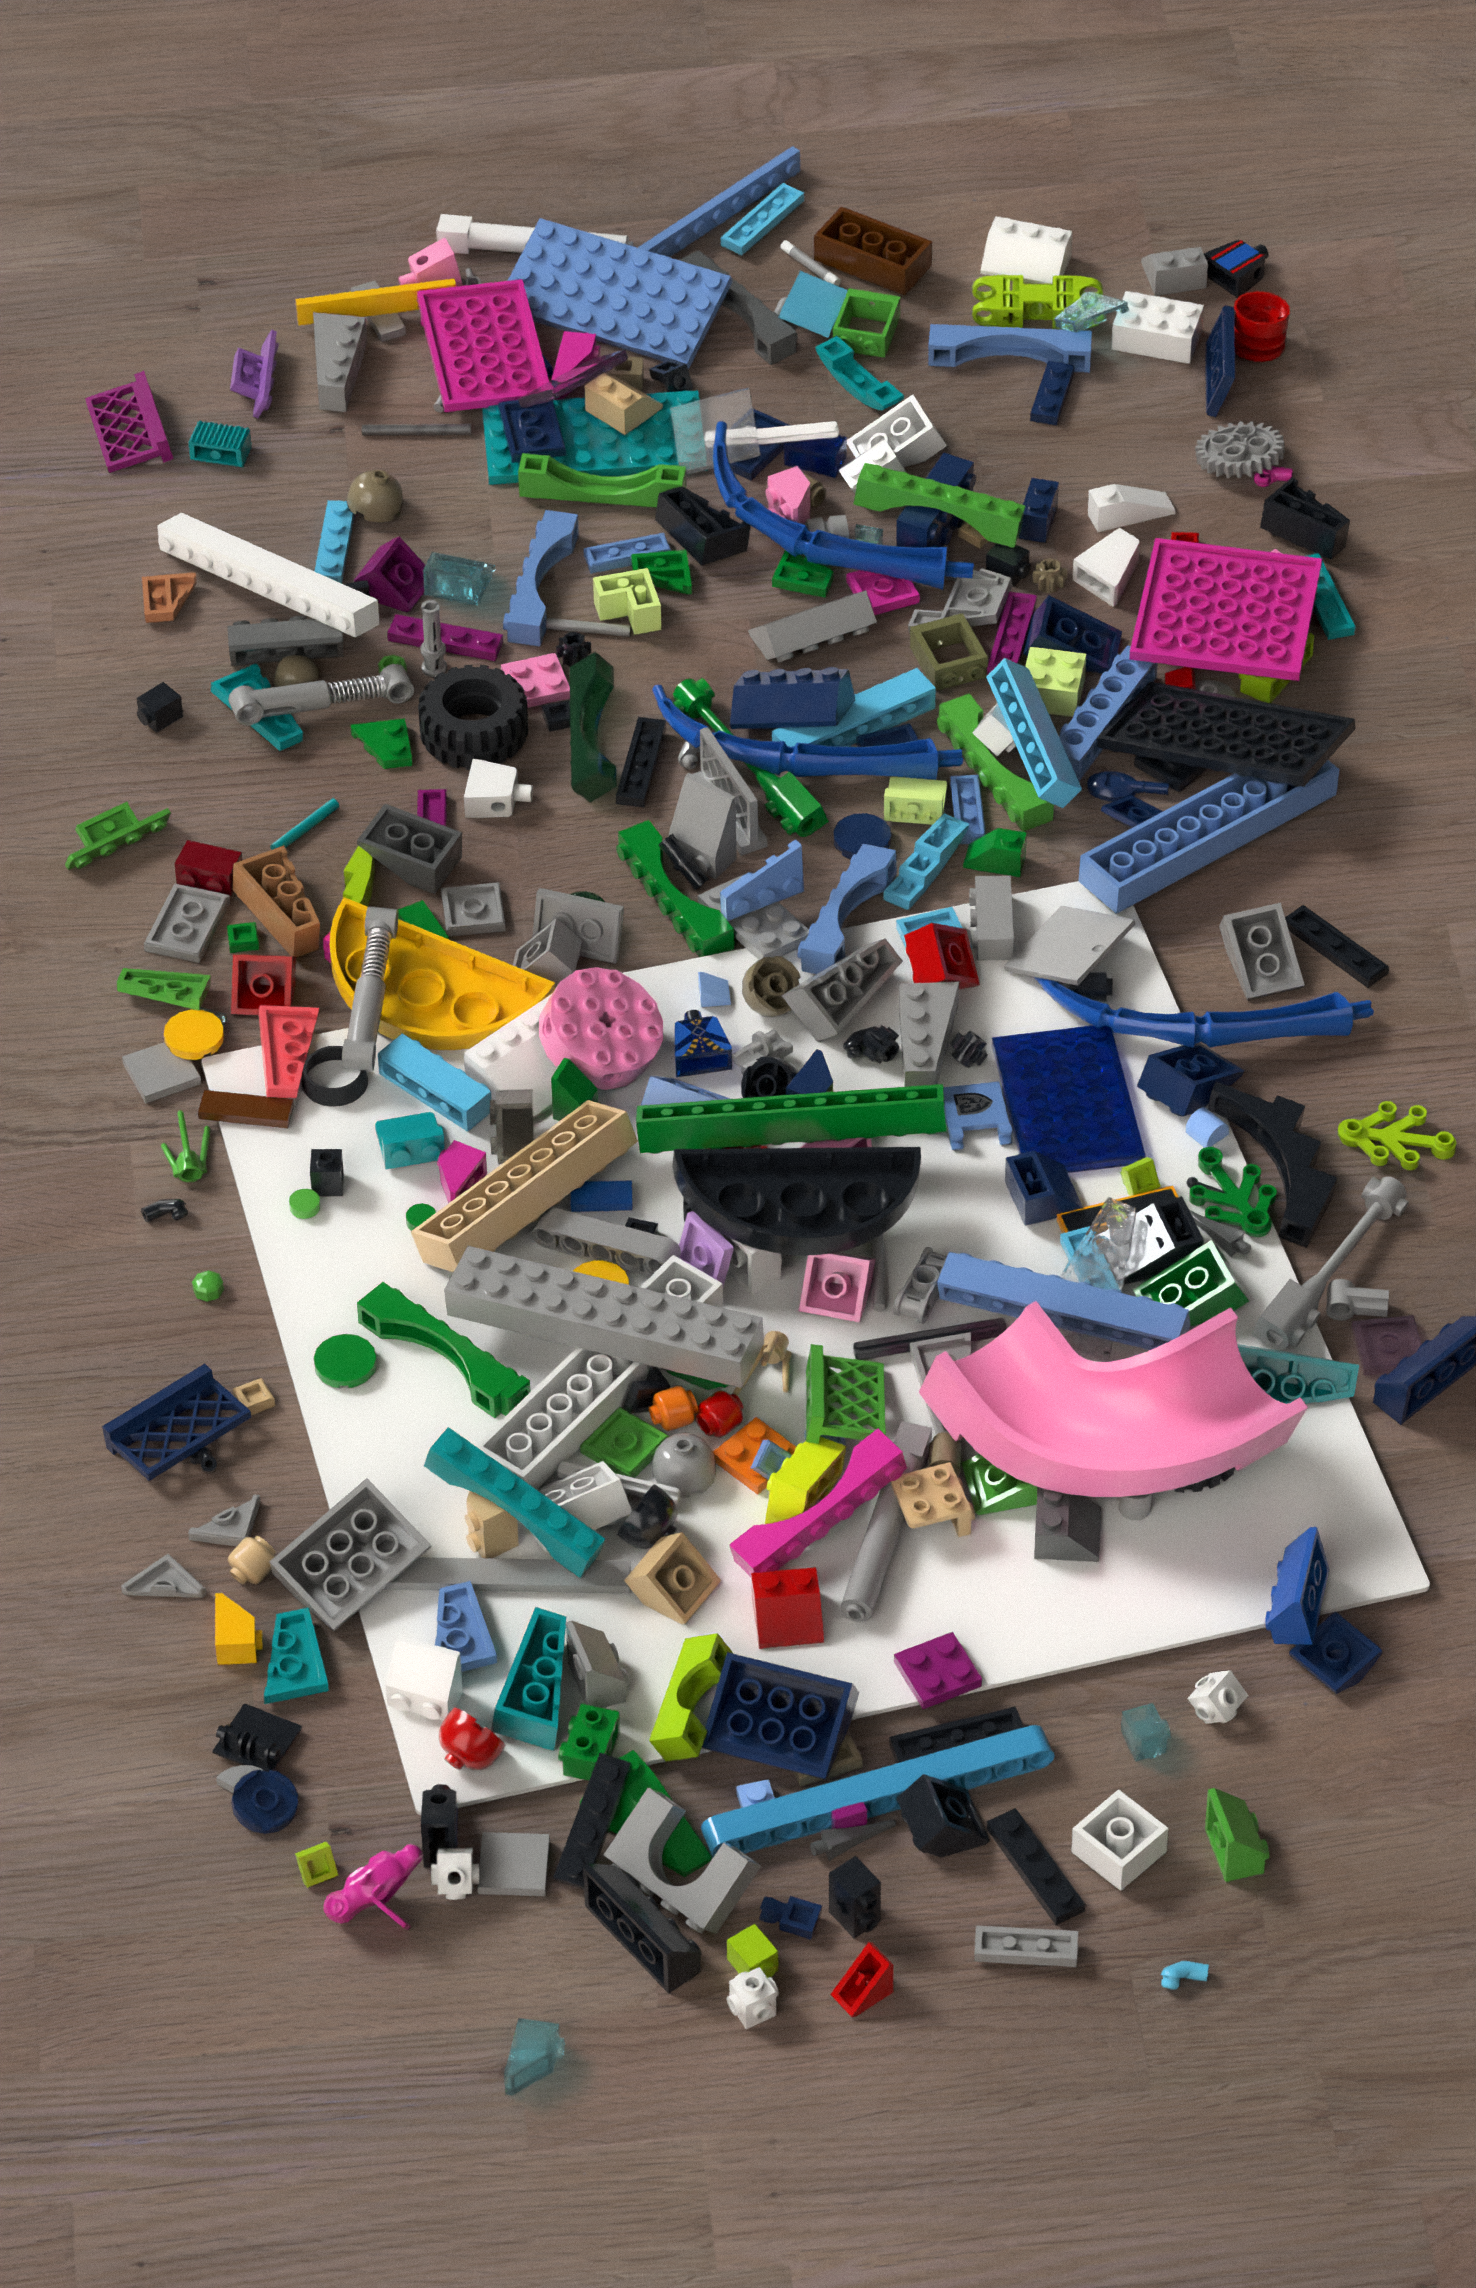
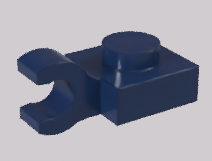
M765 1896L760 1906L762 1912L759 1920L766 1923L780 1922L779 1930L811 1940L822 1913V1905L793 1896L789 1897L786 1904L772 1897Z

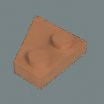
M196 572L142 577L145 622L174 621L197 584Z

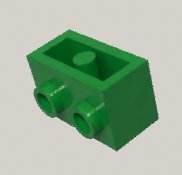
M581 1703L577 1716L572 1715L570 1718L568 1741H562L559 1749L558 1760L563 1761V1775L589 1781L599 1753L612 1756L620 1734V1713L618 1711Z

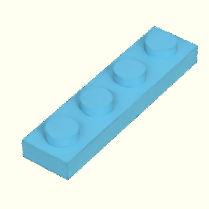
M782 183L721 237V246L743 255L804 201V192Z
M328 500L314 572L342 584L355 514L348 508L347 501Z

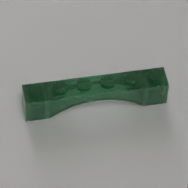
M596 651L569 668L571 787L576 794L583 796L590 803L617 787L616 766L602 755L598 743V727L601 714L614 688V667Z

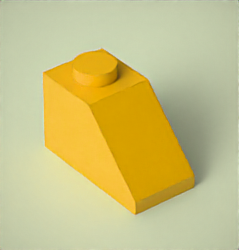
M215 1593V1647L217 1664L257 1663V1650H263L262 1630H256L255 1617L223 1593Z

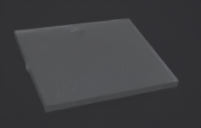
M749 387L670 408L679 466H686V475L714 468L713 444L715 441L716 424L720 421L727 423L725 443L727 444L730 463L761 456Z

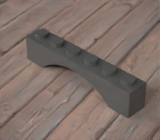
M700 250L680 259V261L729 275L728 272L723 271L711 258L704 255ZM732 278V284L721 305L738 314L747 323L754 338V352L770 365L796 353L797 333L795 329L786 324L775 312L767 308L760 299L754 297L743 285H740Z

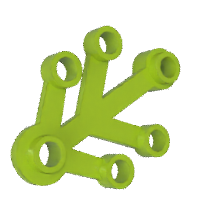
M1390 1101L1380 1103L1377 1112L1362 1120L1347 1119L1338 1126V1136L1341 1142L1348 1147L1359 1146L1370 1157L1371 1163L1376 1166H1384L1388 1163L1390 1151L1401 1162V1166L1404 1169H1417L1420 1160L1419 1153L1415 1150H1406L1401 1144L1431 1148L1432 1154L1436 1158L1443 1160L1452 1158L1456 1152V1139L1449 1132H1439L1436 1136L1404 1132L1426 1122L1427 1110L1420 1105L1412 1106L1409 1109L1408 1116L1383 1129L1373 1127L1383 1121L1390 1122L1395 1119L1397 1107ZM1371 1140L1380 1141L1384 1146H1375Z

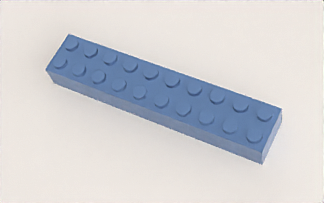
M1327 760L1304 787L1292 786L1277 781L1270 782L1250 776L1243 777L1234 773L1080 856L1078 881L1117 914L1336 796L1340 769Z

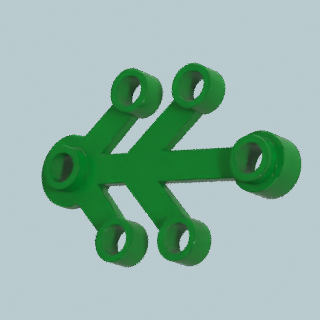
M1215 1147L1201 1149L1198 1153L1199 1169L1204 1174L1212 1175L1224 1193L1209 1190L1202 1185H1195L1189 1191L1190 1203L1195 1206H1202L1206 1202L1236 1208L1240 1214L1223 1211L1218 1206H1209L1205 1209L1204 1217L1218 1223L1223 1222L1240 1226L1245 1231V1234L1252 1237L1267 1235L1272 1227V1221L1267 1212L1269 1206L1276 1201V1188L1269 1184L1262 1185L1258 1190L1256 1208H1252L1248 1203L1254 1185L1261 1180V1168L1255 1164L1246 1165L1243 1168V1180L1238 1189L1222 1168V1152Z

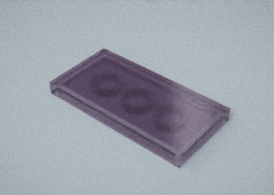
M624 349L590 359L518 398L521 408H526L557 399L627 361L628 355Z

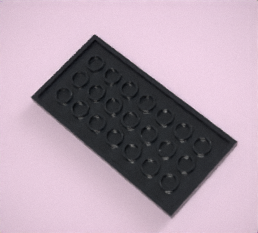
M1150 681L1097 737L1098 748L1108 749L1112 752H1124L1138 757L1156 758L1164 762H1177L1190 767L1198 766L1217 772L1224 771L1243 777L1250 776L1270 782L1277 781L1292 786L1304 787L1352 734L1356 726L1355 719Z

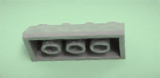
M865 590L749 629L748 633L767 660L777 658V661L781 662L793 658V651L802 649L804 654L819 649V642L827 640L828 645L842 641L844 640L843 634L852 631L853 636L868 632V625L877 623L867 591Z

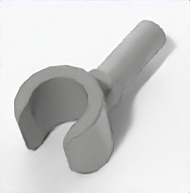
M467 268L465 270L467 275L465 286L481 284L480 278L473 276L472 269Z

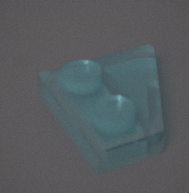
M1088 291L1072 305L1066 307L1054 320L1056 328L1077 333L1091 325L1106 321V314L1113 311H1120L1121 314L1129 311V307L1125 300Z

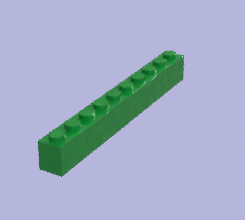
M943 1084L640 1105L637 1106L636 1126L640 1153L658 1154L665 1151H674V1149H722L724 1147H752L764 1144L782 1145L793 1142L812 1143L821 1140L842 1141L850 1138L872 1139L878 1136L892 1135L902 1137L907 1134H936L938 1132H946V1109Z

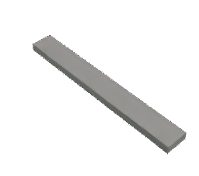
M420 1557L384 1589L439 1590V1588L471 1581L474 1591L630 1593V1587L624 1580L631 1573V1561L595 1560L584 1575L579 1578L554 1559Z

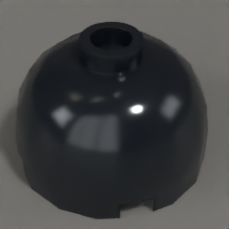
M772 1056L756 1059L758 1061L752 1066H748L744 1071L741 1081V1094L743 1098L786 1095V1087L799 1072L791 1062Z
M654 1484L642 1497L639 1505L629 1514L617 1535L636 1548L648 1549L652 1548L661 1537L675 1534L677 1528L673 1524L677 1518V1507L673 1499L663 1489Z

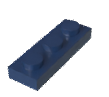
M1048 361L1030 413V421L1057 425L1074 375V365Z

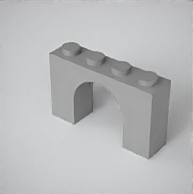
M648 1787L604 1856L613 1862L612 1865H616L625 1875L629 1874L637 1879L638 1888L650 1896H653L655 1893L663 1900L660 1904L675 1915L680 1911L688 1917L685 1922L688 1926L701 1934L704 1930L717 1934L761 1868V1865L738 1848L723 1843L698 1879L684 1886H674L667 1879L663 1871L662 1851L667 1839L686 1810L662 1792Z

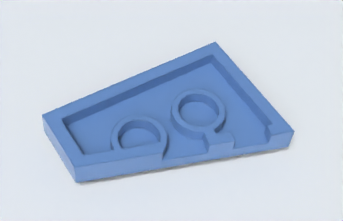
M796 839L787 845L789 849L778 857L772 855L765 860L767 865L754 874L748 872L720 892L721 913L727 921L804 892L802 845Z
M471 1581L439 1588L435 1645L460 1652L461 1672L497 1663V1654Z

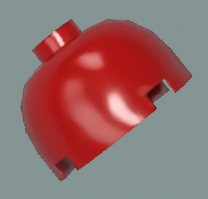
M454 1707L445 1717L439 1730L440 1746L447 1753L444 1760L459 1771L463 1766L471 1770H480L492 1765L502 1754L506 1746L505 1743L486 1726L483 1728L477 1724L474 1717Z

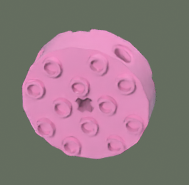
M594 967L576 970L560 981L539 1016V1038L547 1057L556 1067L560 1065L563 1058L570 1059L598 1089L609 1090L626 1087L645 1072L663 1042V1019L656 1001L640 983L618 970Z

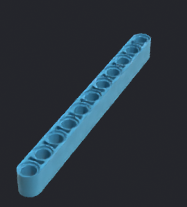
M1031 1725L718 1814L705 1820L701 1825V1831L712 1858L723 1843L734 1846L746 1854L819 1833L821 1830L832 1829V1811L848 1805L864 1802L867 1809V1819L899 1810L901 1808L896 1798L923 1774L969 1790L1042 1769L1054 1760L1055 1755L1043 1728L1039 1725Z

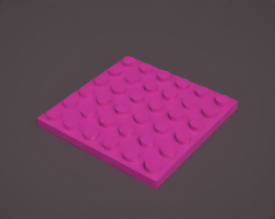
M1155 538L1131 643L1129 660L1299 681L1322 568V558Z

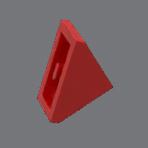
M868 1942L830 1995L851 2017H857L893 1993L894 1965L872 1942Z

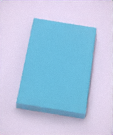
M800 271L781 309L779 318L824 337H829L848 290Z

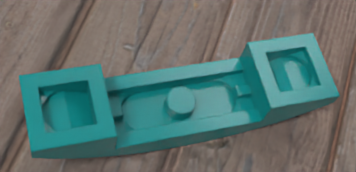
M838 336L816 346V352L829 372L843 388L860 402L871 408L884 410L904 399V395L889 381L880 383L853 359L854 350Z

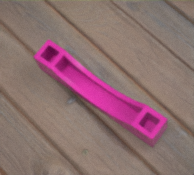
M876 1429L853 1447L851 1459L843 1477L822 1501L790 1519L752 1526L729 1544L734 1561L750 1577L751 1573L779 1571L791 1559L798 1558L804 1549L814 1541L822 1539L838 1522L849 1518L861 1504L873 1499L879 1490L889 1482L897 1480L907 1469L903 1452L880 1429Z

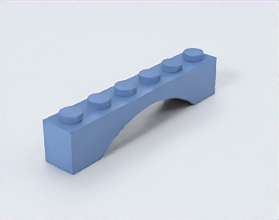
M930 324L928 366L956 367L981 357L1013 355L1028 357L1045 363L1052 361L1074 365V372L1090 373L1092 331Z
M545 510L542 521L538 520L536 539H531L530 556L524 559L523 576H518L516 583L517 593L516 595L512 594L510 613H506L503 620V630H507L508 642L541 647L546 632L547 617L546 606L541 601L537 590L542 578L550 568L561 559L573 553L579 536L578 514Z
M863 844L858 853L852 856L848 870L843 871L839 885L836 889H832L827 905L822 906L818 920L815 924H811L806 940L800 942L798 958L801 959L803 972L818 974L845 957V938L840 930L843 922L859 904L874 895L884 892L897 874L896 850Z

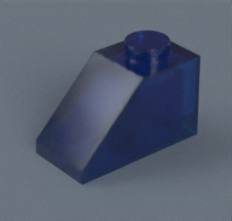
M838 435L836 438L786 442L784 444L785 466H798L801 470L836 478L839 469L847 458V437Z

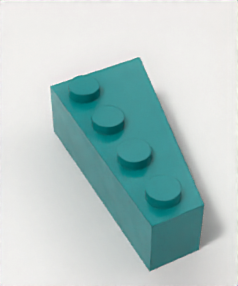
M535 1607L495 1706L492 1732L554 1751L558 1730L566 1616Z

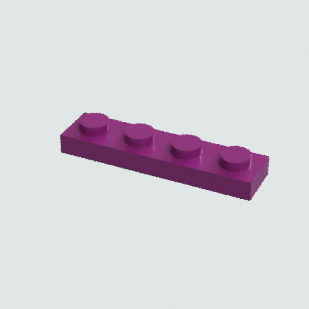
M1009 591L988 662L987 675L1004 658L1017 664L1020 663L1032 616L1036 608L1037 595Z
M396 614L387 632L388 641L421 647L424 642L423 619ZM440 623L441 641L445 644L446 652L491 661L496 660L503 645V634Z

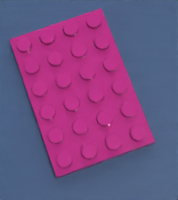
M523 279L417 291L420 314L445 412L487 408L491 405H498L499 402L552 396Z

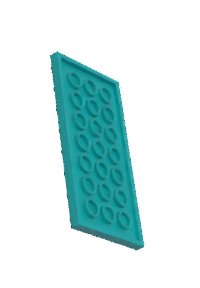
M698 390L646 394L660 402L663 408L626 435L588 413L585 407V398L553 400L566 448V456L553 458L574 470L604 477L634 475L649 470L658 464L686 466V472L706 471L707 456ZM498 405L482 408L489 485L519 483L518 470L520 462L512 463Z

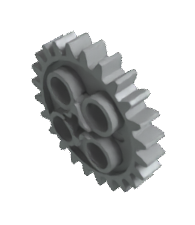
M1240 421L1236 426L1228 423L1226 428L1219 425L1218 431L1208 430L1209 435H1201L1202 440H1197V446H1195L1197 464L1201 465V469H1207L1208 474L1216 472L1217 477L1226 474L1227 478H1230L1232 475H1237L1238 478H1241L1242 474L1252 477V472L1262 474L1263 468L1271 470L1272 464L1278 465L1279 459H1283V453H1285L1283 435H1279V430L1273 431L1272 426L1264 428V423L1254 426L1253 421L1248 423V425H1243V422Z

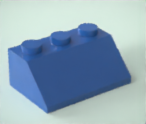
M1310 1527L1285 1548L1283 1561L1278 1562L1277 1586H1273L1271 1591L1272 1608L1271 1611H1267L1265 1617L1266 1629L1271 1631L1274 1644L1313 1645L1330 1570L1317 1527Z

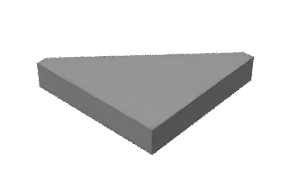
M254 1494L252 1500L237 1508L233 1506L211 1518L212 1521L199 1528H190L188 1532L189 1540L237 1546L244 1538L251 1536L261 1503L260 1495Z
M166 1554L121 1585L124 1595L195 1598L206 1596L205 1587L169 1554Z

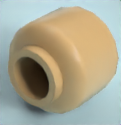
M259 1536L255 1538L246 1537L228 1556V1562L232 1567L229 1573L243 1585L247 1581L252 1584H259L272 1570L269 1562L274 1558L276 1551Z

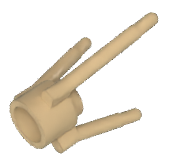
M779 1331L767 1332L764 1337V1344L743 1387L760 1360L762 1366H766L767 1363L777 1364L779 1361H782L783 1392L789 1391V1362L792 1353L787 1350L789 1339L785 1334ZM736 1387L733 1394L739 1395L742 1388Z

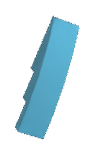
M944 813L915 842L914 852L899 867V876L884 890L883 900L909 910L944 868L969 829V823Z

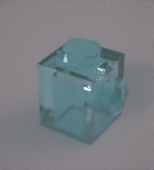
M1153 1703L1122 1711L1121 1733L1135 1762L1143 1759H1153L1166 1753L1167 1739L1171 1737L1170 1728L1165 1719L1161 1720Z

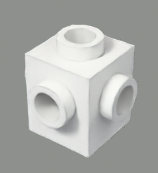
M1231 1670L1210 1673L1200 1679L1195 1685V1691L1188 1697V1700L1195 1708L1197 1716L1205 1724L1226 1723L1236 1716V1709L1249 1695Z
M473 1848L438 1849L437 1864H431V1884L438 1885V1894H446V1899L452 1900L464 1899L466 1894H472L473 1884H479V1864H473ZM458 1872L460 1876L454 1877L450 1873Z
M760 1967L750 1972H742L729 1981L730 1996L727 1997L728 2006L732 2013L738 2016L746 2029L776 2016V1997L779 1996V1991L774 1980L771 1977L766 1978Z

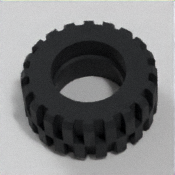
M472 664L464 665V668L460 669L457 667L450 668L448 673L444 674L442 672L434 678V681L431 680L419 697L418 711L422 744L426 746V750L432 756H436V759L443 764L448 762L451 767L459 769L461 766L466 767V770L471 769L473 759L502 764L506 761L507 757L511 759L526 742L528 735L527 697L523 687L509 674L505 675L503 670L498 668L493 670L487 665L473 667ZM468 714L489 716L480 720L459 719V717Z

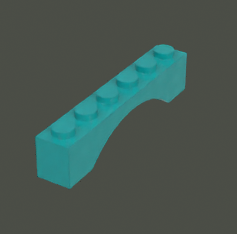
M447 1427L429 1449L424 1467L449 1485L474 1492L507 1511L536 1536L554 1560L579 1578L584 1575L599 1556L605 1542L604 1537L451 1428Z

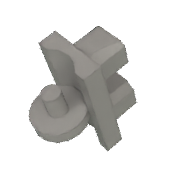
M775 1029L766 1034L758 1031L752 1035V1042L732 1054V1061L741 1068V1073L744 1075L747 1067L752 1066L758 1061L756 1059L769 1056L784 1059L785 1056L793 1052V1045L790 1042L784 1041Z

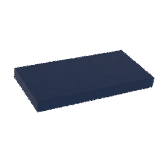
M1227 305L1223 306L1205 343L1206 413L1212 417L1217 416L1235 380L1234 307Z

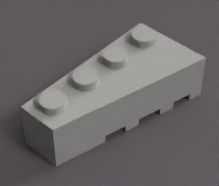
M959 982L899 984V1020L904 1087L938 1084L944 1055H946L949 1036L952 1033L955 1014H957Z

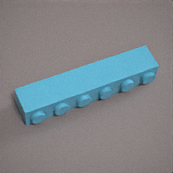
M1004 658L986 678L1038 797L1064 808L1082 788L1029 668Z
M915 668L855 694L856 700L837 726L778 728L772 731V741H784L790 747L796 743L848 747L856 743V736L892 728L935 709L936 688L918 668Z

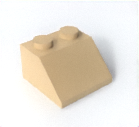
M602 373L585 385L586 411L624 435L663 408L660 402L624 380L606 373Z
M469 1491L466 1500L467 1514L465 1515V1521L469 1533L466 1535V1540L470 1549L474 1553L478 1552L482 1558H494L519 1546L517 1519L492 1501Z
M681 1532L661 1537L624 1581L643 1605L680 1624H686L720 1583L721 1579L684 1533Z

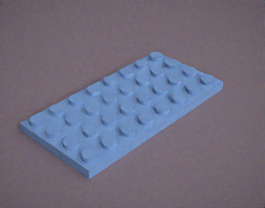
M542 218L536 224L508 281L523 279L534 322L567 332L596 334V341L663 362L670 359L687 364L688 369L732 284V278L729 275Z

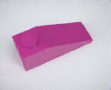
M564 331L550 384L553 400L564 399L592 373L595 361L599 362L601 346L596 345V334Z

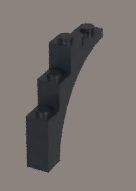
M1216 1082L1211 1092L1208 1110L1229 1119L1248 1132L1268 1153L1283 1181L1286 1197V1209L1279 1237L1308 1248L1333 1197L1337 1177L1313 1169L1317 1162L1321 1141L1298 1133L1305 1105L1278 1095L1274 1102L1271 1103Z

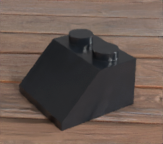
M923 1774L896 1798L902 1810L901 1816L908 1824L913 1835V1843L923 1853H929L942 1858L984 1846L990 1842L970 1794L965 1788Z

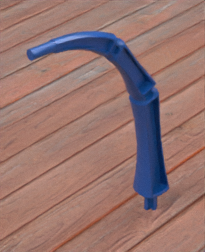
M720 421L716 424L715 441L713 444V465L719 491L728 508H735L736 517L768 536L794 557L803 554L808 562L883 574L941 590L944 588V576L973 578L974 563L946 561L947 547L910 548L887 546L848 539L818 529L815 532H810L806 525L787 520L768 510L753 497H747V491L737 480L728 459V449L725 443L727 423Z
M655 685L652 691L663 717L685 741L695 748L699 747L700 729L708 726L693 720L681 712L671 699L667 698L663 686ZM720 730L712 732L729 759L748 763L776 775H780L784 771H790L795 777L877 775L936 780L939 767H954L963 764L961 749L937 751L931 738L901 744L869 747H838L796 743L790 747L784 741H757L739 738Z
M1034 977L1054 1001L1070 1013L1097 1028L1109 1026L1113 1033L1153 1037L1191 1048L1199 1042L1211 1048L1278 1037L1312 1035L1349 1036L1352 1031L1353 1020L1368 1018L1374 1014L1370 1000L1349 1003L1338 992L1307 1002L1273 1009L1242 1012H1206L1202 1017L1196 1016L1194 1012L1175 1014L1144 1013L1122 1007L1118 1010H1112L1108 1004L1079 995L1064 987L1058 981Z

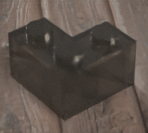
M533 1089L496 1090V1100H490V1125H496V1136L491 1137V1155H497L498 1164H503L534 1141Z

